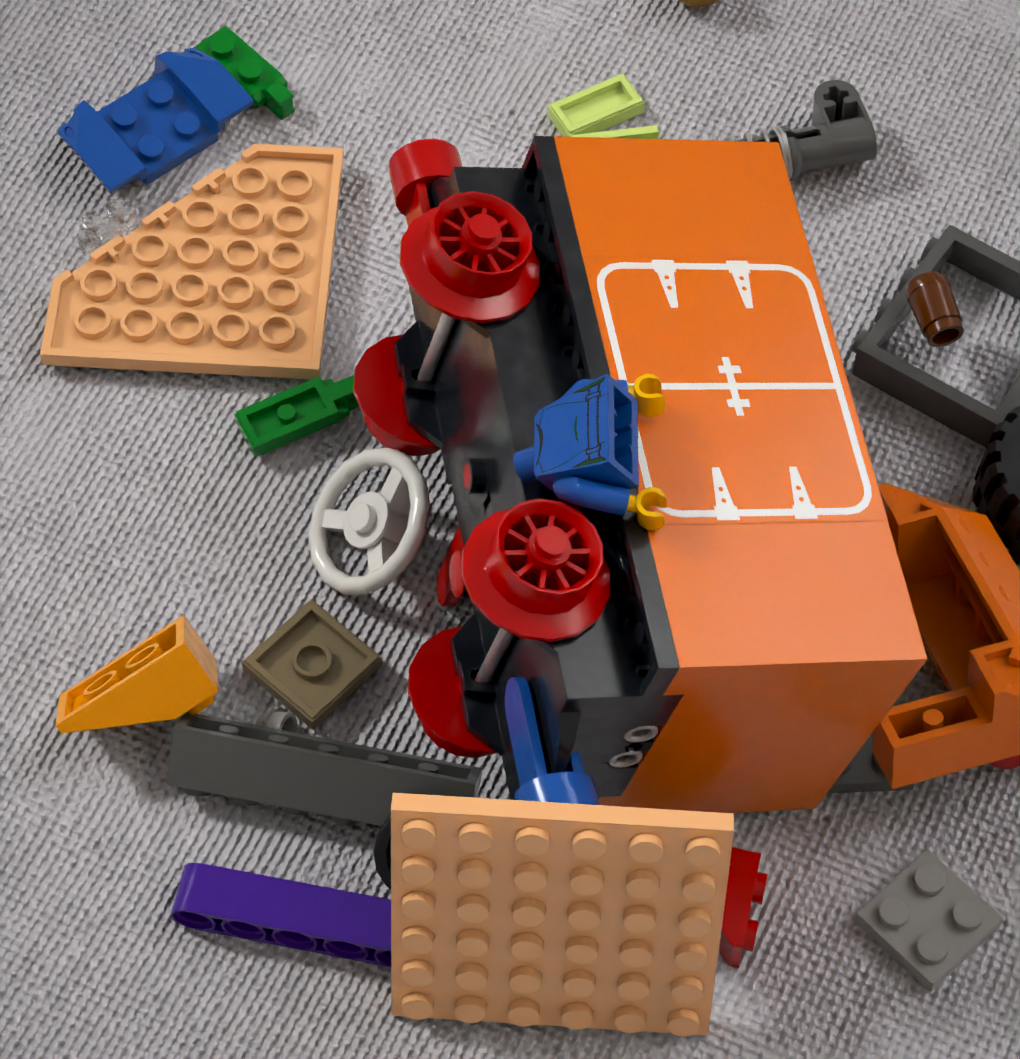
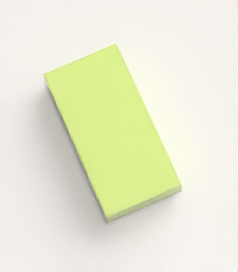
M622 73L547 105V116L562 137H571V135L600 132L644 113L645 102Z

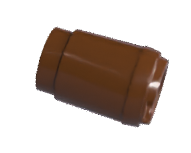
M932 271L913 278L907 285L906 298L928 344L932 347H943L954 343L961 338L964 328L947 278L939 272Z

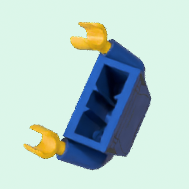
M648 373L638 377L634 385H628L626 380H615L609 374L602 375L596 379H581L577 381L560 399L543 407L535 415L534 445L517 451L513 457L515 471L519 478L524 482L537 479L555 493L558 499L577 506L624 516L626 511L636 512L637 520L643 528L648 530L661 529L665 525L664 515L645 509L650 506L667 508L665 494L656 487L643 489L637 496L630 494L631 489L639 487L638 413L646 417H655L664 412L665 398L662 395L661 381L654 374Z

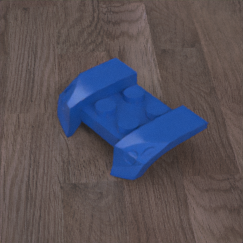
M196 48L184 49V52L180 53L168 51L155 57L153 78L99 111H96L83 100L74 109V114L67 123H63L57 133L110 194L136 178L139 182L143 181L147 186L217 142L218 133L225 129V122L253 105L254 100L218 60Z

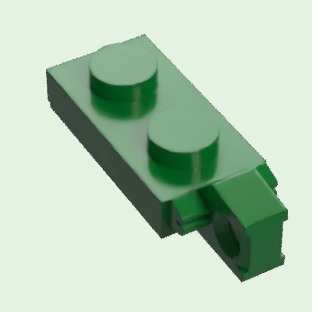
M226 25L193 47L218 60L254 100L253 105L249 107L250 109L254 106L259 108L264 105L280 120L285 119L295 111L292 100L294 95L287 89V80Z
M354 375L335 383L332 379L322 381L319 376L234 413L236 424L254 458L336 424L348 417L351 410L359 407L353 392Z

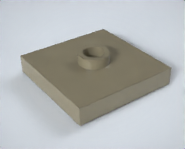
M313 599L309 600L242 661V668L245 673L312 730L317 728L383 666L380 655Z

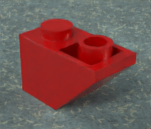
M732 847L719 953L728 966L739 968L742 950L753 952L759 921L749 919L752 903L762 905L768 874L758 872L761 853Z

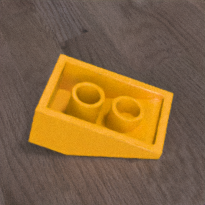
M183 615L59 695L55 726L62 734L177 719L187 711L190 715L197 714L207 708L215 700L214 694L219 692L217 661L188 619Z

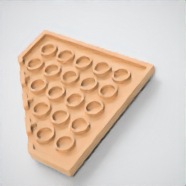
M253 144L241 152L240 160L225 170H222L220 167L193 184L191 186V193L174 204L168 201L141 219L142 225L123 238L117 235L90 254L91 260L73 272L67 269L53 278L40 351L42 365L314 379L319 377L321 374L344 164L343 148Z

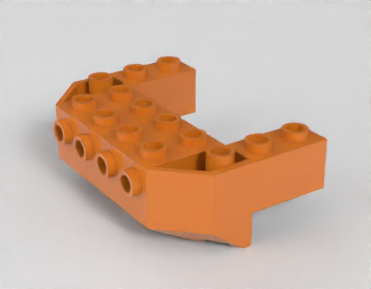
M887 483L878 485L923 644L949 692L891 707L873 731V754L891 789L1020 755V571L987 515Z

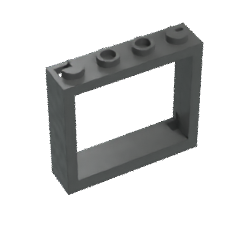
M949 225L939 239L932 237L921 255L920 260L922 262L917 269L910 267L905 272L898 286L899 293L894 300L887 298L882 303L875 316L874 322L876 324L870 332L864 329L856 338L851 351L856 353L852 375L987 448L991 435L998 423L1003 422L1010 411L1020 406V375L994 410L882 349L911 310L906 298L908 283L920 274L931 271L939 272L946 262L1020 300V261Z

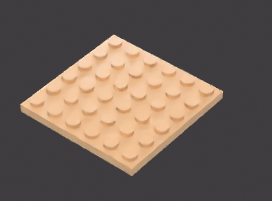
M393 793L391 803V1016L408 1017L414 1020L427 1018L460 1020L465 1023H477L480 1021L513 1023L523 1027L544 1025L567 1027L573 1030L592 1028L619 1030L625 1033H672L682 1037L691 1035L708 1036L734 835V813Z

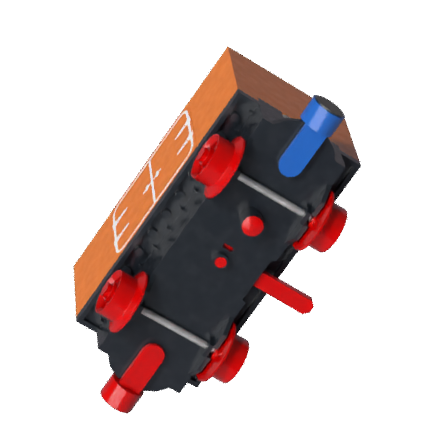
M534 136L522 168L462 167L458 150L454 145L444 140L423 139L404 145L389 160V173L396 207L401 214L406 216L408 229L400 242V266L410 286L409 290L416 322L403 335L385 337L366 349L354 370L353 392L369 432L383 446L399 450L411 456L433 454L441 449L447 482L452 485L460 526L437 575L436 592L438 602L442 606H456L460 598H470L474 614L463 626L442 630L423 643L409 667L408 695L424 732L438 747L456 756L478 758L496 753L502 756L510 800L719 813L815 809L928 658L779 142ZM647 373L654 374L659 378L662 385V395L665 398V410L662 414L655 417H646L638 413L639 487L631 489L630 494L637 496L643 489L648 487H656L665 494L667 508L650 506L645 509L664 515L665 525L661 529L648 530L643 528L637 520L636 512L626 511L625 515L621 516L577 506L558 499L555 493L537 479L524 482L519 478L515 471L513 457L517 451L534 445L535 415L543 407L560 399L577 381L581 379H596L602 375L609 374L615 380H626L628 385H634L638 377Z

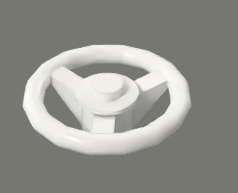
M392 448L366 449L344 461L325 482L313 507L308 538L311 560L326 585L344 595L371 594L394 582L413 561L426 534L430 500L427 481L412 457ZM374 466H388L392 468L380 494L365 492L351 503L347 511L334 510L341 493L357 475ZM328 530L344 533L349 544L356 548H367L368 574L365 576H349L336 568L330 557L327 537Z

